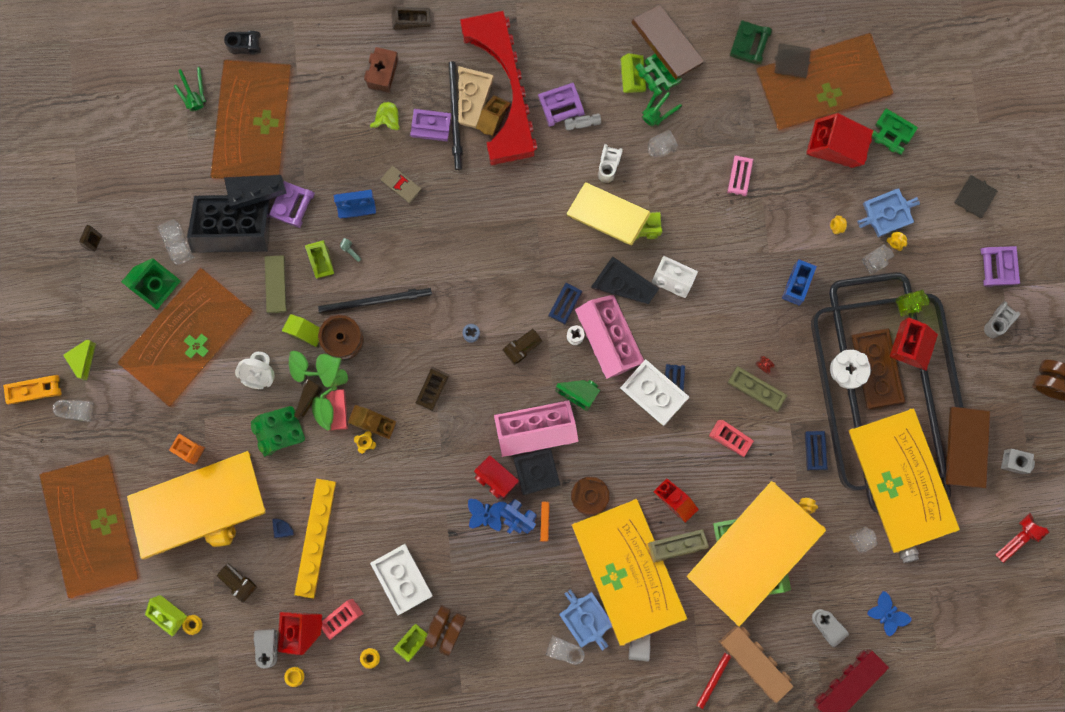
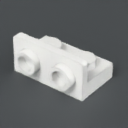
M663 256L652 279V283L686 298L698 271Z

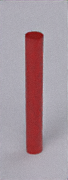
M724 653L696 706L704 709L731 659L730 655Z

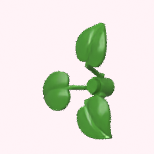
M291 351L289 353V371L295 381L303 382L306 375L319 376L325 387H331L321 394L320 398L315 397L312 402V412L317 423L324 429L331 430L334 411L331 402L325 396L331 391L337 390V386L346 384L348 381L346 371L344 369L339 370L341 359L328 354H321L317 357L316 361L317 372L307 371L308 361L305 356L298 351Z

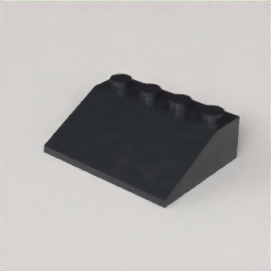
M228 195L194 196L187 234L191 253L268 252L270 199L232 210Z

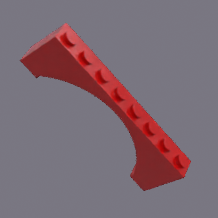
M504 11L460 19L464 44L471 43L494 57L506 72L512 87L513 100L509 116L494 139L486 142L490 165L534 157V150H537L536 140L531 137V132H533L532 122H528L527 115H530L529 107L523 101V97H526L525 89L519 83V80H522L520 68L516 69L515 65L518 62L516 51H512L511 45H514L513 35L508 33V28H510L509 17H505Z

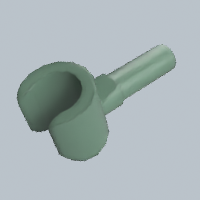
M343 238L340 243L341 249L348 252L359 262L361 258L350 249L353 243Z

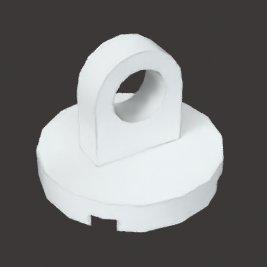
M255 352L251 355L250 359L240 361L235 370L236 377H239L241 383L250 388L263 389L266 386L267 388L270 387L275 375L273 369L269 366V356L264 352Z

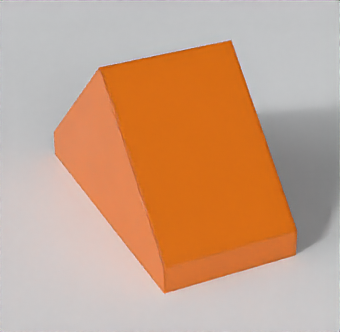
M178 434L169 451L186 462L196 465L205 447Z

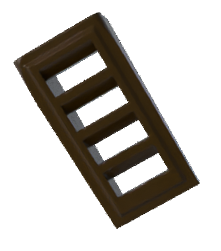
M393 7L391 14L393 29L431 27L430 8ZM421 14H424V21H421Z
M86 225L79 243L83 248L95 252L102 234L92 226Z
M432 367L415 403L433 411L450 375ZM433 374L442 378V382L432 378ZM432 382L440 387L437 389L429 385V383ZM426 389H428V390H430V391L435 392L436 395L434 396V395L429 394V393H427V392H425V391H426ZM425 396L429 399H432L433 402L430 403L426 400H423L422 397Z
M308 378L305 381L294 415L299 420L304 418L312 406L313 399L318 397L322 391L319 385Z

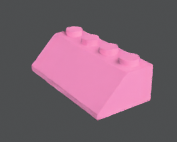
M614 295L590 300L575 309L606 379L618 376L643 363L644 359Z
M570 401L494 415L502 457L578 442L576 423Z

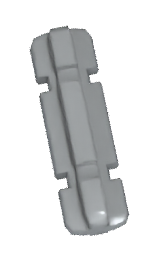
M593 114L591 117L590 115L576 117L574 120L572 118L565 120L566 130H572L574 127L576 129L589 127L591 124H601L600 114Z

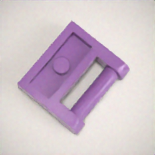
M574 83L538 94L549 127L555 125L556 122L577 115L579 117L585 115ZM575 104L576 108L554 116L551 114V111Z
M284 181L287 194L276 197L269 216L301 228L302 218L315 193ZM299 196H304L295 218H291Z
M1016 246L980 249L984 262V287L1020 284ZM991 254H996L998 279H993Z

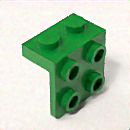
M292 406L260 414L251 421V430L256 435L258 449L264 457L272 455L279 449L305 441L304 433L298 418L294 416L295 409Z

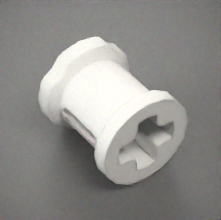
M578 325L570 327L567 332L568 342L572 345L581 344L584 339L583 328ZM576 332H579L580 338L576 337L575 339H573L572 333L575 334Z

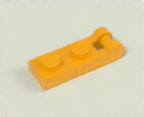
M59 375L3 385L6 404L10 405L62 395L61 388L58 386V382H60ZM50 383L51 389L46 390L45 384Z

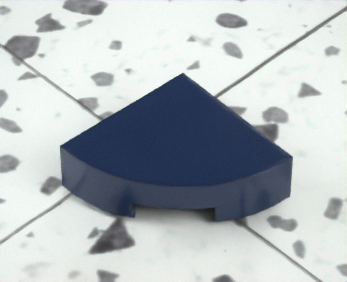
M272 519L274 538L295 536L293 528L286 521Z

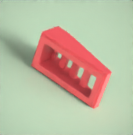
M718 420L709 434V437L742 457H745L754 442L724 420ZM731 432L729 438L725 440L727 434ZM738 436L736 442L733 445L732 442L734 438ZM744 440L745 442L743 446L741 447V449H739L738 447L741 441Z
M353 599L347 600L322 621L321 629L331 640L362 616L363 612ZM340 612H343L348 621L344 619ZM334 617L338 619V621L341 623V626H339ZM330 621V623L333 625V627L335 628L334 632L327 624V622Z

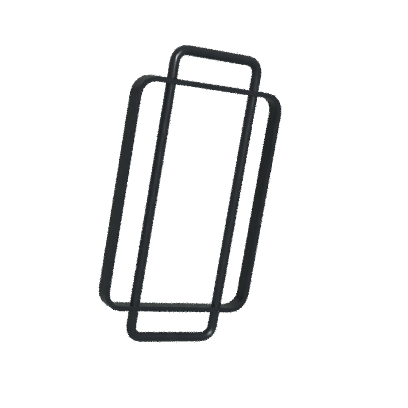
M900 272L835 281L829 290L831 307L819 310L813 315L811 320V330L840 482L845 488L852 491L866 489L870 508L878 514L879 512L864 472V486H854L850 484L846 477L819 334L818 318L821 314L833 312L841 353L848 349L840 311L906 302L909 318L918 321L914 301H931L936 309L955 407L964 408L943 304L933 294L913 295L909 278ZM890 280H900L903 284L905 297L839 306L837 290L841 287ZM849 364L846 370L849 371V374H852L851 365ZM919 368L940 472L939 476L948 500H950L951 486L946 485L947 466L928 370L925 371ZM854 388L847 389L855 429L861 427L862 423Z

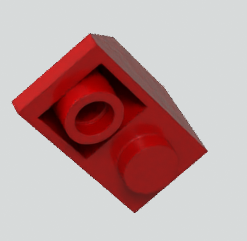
M669 479L663 481L653 491L685 523L699 510L692 499Z

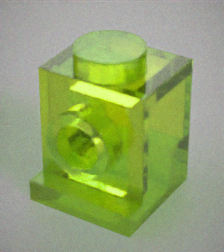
M924 290L904 294L896 298L901 317L910 313L920 312L922 307L929 305V298L924 293Z

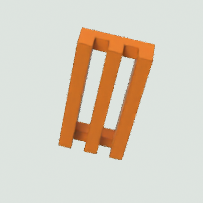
M542 502L540 542L548 541L549 502Z

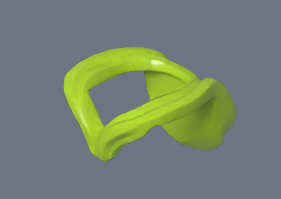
M391 102L382 103L377 110L375 122L370 124V128L386 124L392 130H400L398 125L399 111L396 105Z

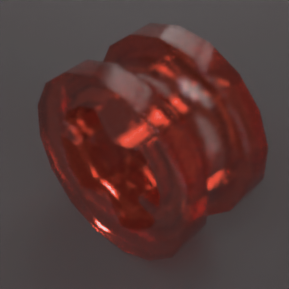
M761 356L760 361L755 363L759 369L767 374L771 372V368L775 367L774 363L765 356Z

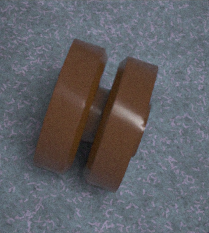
M331 316L319 328L318 339L320 346L332 357L340 358L342 361L349 360L358 355L363 347L364 337L362 330L348 316ZM341 335H344L342 340H338V338H341Z
M1043 360L1039 367L1041 375L1035 377L1032 387L1047 397L1065 402V363L1055 360Z
M441 605L428 628V634L423 645L433 650L441 639L442 643L439 652L449 657L467 616L456 613L450 623L448 620L451 615V609Z

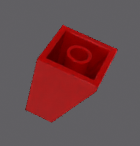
M839 113L815 120L806 154L851 168L863 166L867 160L873 130Z

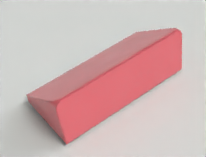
M345 390L331 391L326 395V399L331 402L334 411L331 430L348 429Z

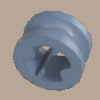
M468 324L464 327L463 337L466 341L475 342L479 339L480 331L476 325ZM470 329V330L473 331V330L475 329V330H476V332H475V335H476V336H475V337H472L471 335H470V336H467V335H466V334H468V331H467V330Z

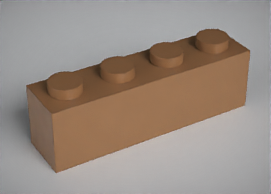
M734 626L719 643L773 702L777 703L793 688V685L790 683L792 679L784 671L781 673L776 668L778 664L770 656L767 658L762 653L764 649L758 642L753 643L748 638L750 634L743 626L741 628Z

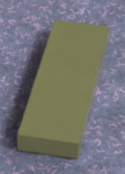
M284 255L265 256L267 313L287 312Z
M738 366L727 382L729 385L776 412L779 411L787 397L785 393Z
M703 529L648 543L653 563L709 548Z

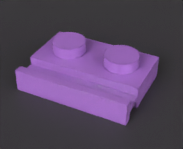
M414 109L411 137L448 142L451 113Z

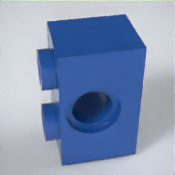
M798 260L793 266L781 299L796 305L804 302L817 266Z

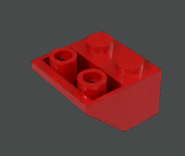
M908 317L900 323L890 358L926 371L938 334L927 324Z
M490 455L474 470L476 474L474 478L482 486L487 484L491 488L489 490L490 493L497 499L500 497L505 499L519 483L517 478Z

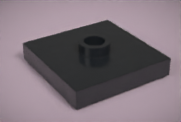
M551 448L513 458L523 496L561 486Z

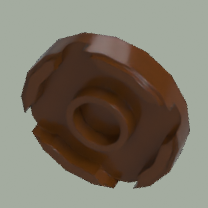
M585 477L574 484L571 491V501L578 512L585 515H595L601 513L606 508L609 502V490L601 479Z

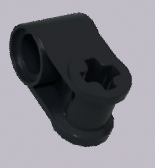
M258 31L229 32L224 37V43L231 54L261 53V48L259 47L261 33ZM232 41H238L236 45H230Z

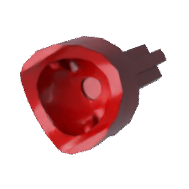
M1031 513L1019 522L1023 531L995 554L1001 562L1005 563L1030 538L1039 543L1050 533L1046 527H1041L1034 523Z

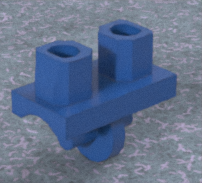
M516 499L507 504L499 514L505 518L503 523L509 526L507 529L509 534L513 530L519 534L521 531L528 534L536 525L534 522L537 514L531 510L526 511L524 515L521 514L519 509L522 504Z

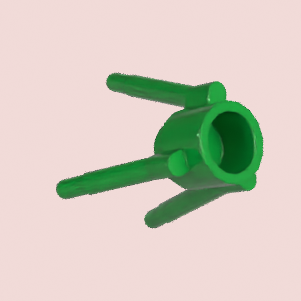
M197 67L200 95L197 92H191L182 69H179V74L188 94L185 97L177 85H174V88L187 109L190 111L202 109L204 107L203 103L206 100L203 92L201 68Z
M669 92L665 94L656 107H652L657 97L654 93L648 106L642 112V119L651 127L655 124L658 126L664 119L682 107V104H679L660 117L661 112L659 108L669 97Z

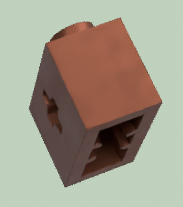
M375 47L374 53H371L369 58L370 69L366 70L364 77L368 88L390 93L399 60L396 51Z

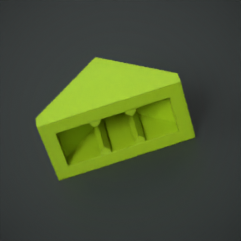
M324 240L305 245L315 277L320 278L334 274L329 250Z
M292 314L289 315L282 332L314 347H317L319 343L318 334L320 327L304 318Z
M85 340L63 355L77 378L86 381L96 343L90 340Z
M414 624L393 649L409 662L423 646L427 633L417 624Z

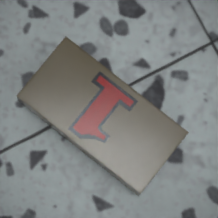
M394 166L380 179L382 183L409 204L422 191L418 185Z

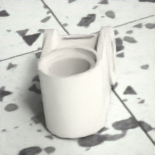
M606 144L604 145L598 171L600 181L609 183L614 179L623 151L622 148L618 150L610 148ZM608 169L611 171V174L606 175L602 171Z

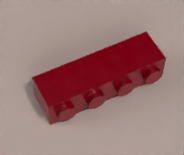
M862 650L856 656L857 660L852 665L849 664L843 669L842 672L844 674L839 679L835 678L828 685L830 688L825 693L821 692L815 698L816 702L813 706L819 712H847L889 667L872 650Z

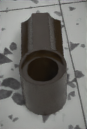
M532 328L518 340H513L506 345L502 351L513 365H516L527 356V353L541 344L542 340Z
M227 563L216 575L231 589V593L243 603L257 589V586L249 578L243 577L230 563Z

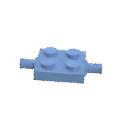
M899 188L865 201L863 206L867 212V217L858 220V225L862 228L871 224L877 237H881L913 224L914 220L910 214V208L919 205L920 202L917 201V197L906 201Z
M571 589L564 593L571 604L559 615L580 647L582 648L587 643L596 641L601 650L607 648L609 645L602 636L606 630L612 627V624L593 593L590 592L585 597L578 599Z

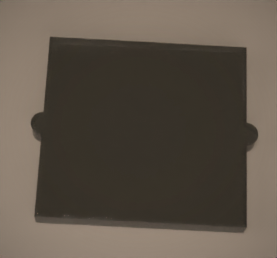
M779 43L777 56L774 58L776 60L774 73L807 78L808 66L811 64L809 61L811 48Z
M970 175L954 203L964 208L966 212H971L977 217L982 218L998 190L986 184V181L982 182Z

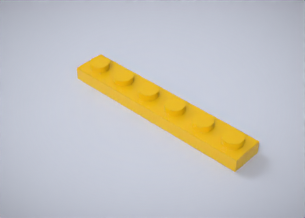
M316 479L294 595L315 598L336 488V482Z

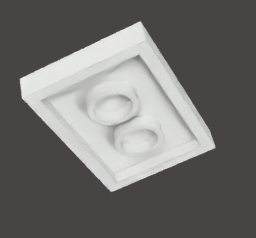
M646 359L620 387L621 390L663 426L668 423L689 399L687 394Z
M406 544L370 563L397 615L433 596Z

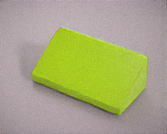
M628 53L621 57L624 93L646 91V81L644 78H640L639 72L635 68L639 63H642L644 66L642 55Z
M161 595L149 600L145 612L149 619L171 636L176 634L187 617Z

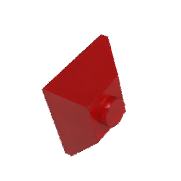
M280 612L277 652L304 655L321 635L323 625L322 614Z

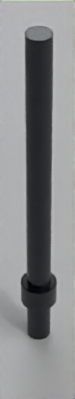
M451 61L449 62L453 131L452 156H454L455 170H462L461 156L463 155V147L460 140L456 62Z
M413 288L408 289L407 292L318 306L319 313L405 299L410 301L417 300V297L432 295L431 288L419 290Z

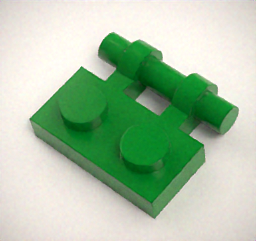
M656 54L645 60L647 67H644L642 63L635 66L640 78H644L649 85V90L654 92L656 96L663 93L660 89L661 85L667 91L682 81L681 77L675 80ZM650 73H653L657 80L654 81Z
M885 108L875 124L881 130L879 133L873 130L872 138L875 139L874 142L888 147L889 151L893 153L895 151L901 155L905 148L899 145L900 142L908 144L918 127ZM885 134H890L895 137V140L891 141L885 137Z

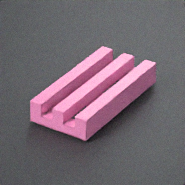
M734 156L727 193L747 195L753 159ZM741 161L736 188H733L737 163ZM745 162H747L748 166L744 182V188L743 190H741L740 185L743 175Z

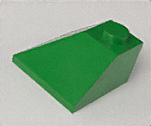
M151 258L133 267L121 282L157 310L181 280L154 258Z
M579 380L558 383L555 388V392L585 411L589 410L600 390L598 389L599 386L591 380L588 382Z

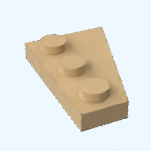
M458 66L459 124L476 129L494 76Z

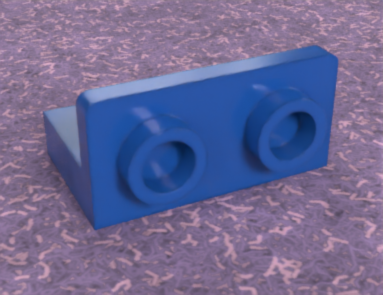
M372 190L334 195V202L340 219L376 213Z

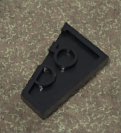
M282 175L224 177L232 210L287 194Z
M613 256L591 286V288L648 305L659 290L654 284Z

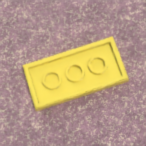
M585 182L567 215L632 246L649 218L650 211Z

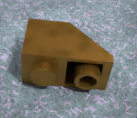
M357 405L354 406L348 421L349 424L390 439L397 422Z

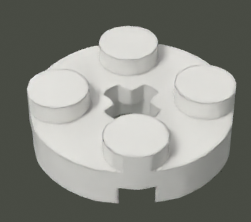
M845 350L839 353L831 362V376L843 388L854 389L867 382L870 375V364L867 356L856 350ZM849 364L855 368L852 374H849V371L846 370Z

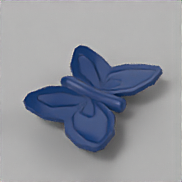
M469 499L468 508L472 513L469 527L476 528L483 523L484 526L489 524L492 529L500 531L501 515L499 513L507 503L497 502L490 509V505L485 504L484 509L480 501Z
M883 591L879 595L878 606L871 608L867 614L874 619H881L880 623H884L886 635L892 636L898 626L908 625L911 622V617L901 611L894 613L897 607L894 606L891 609L892 601L890 595Z

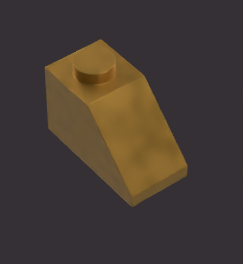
M494 95L483 107L476 129L486 135L493 136L499 129L511 103Z

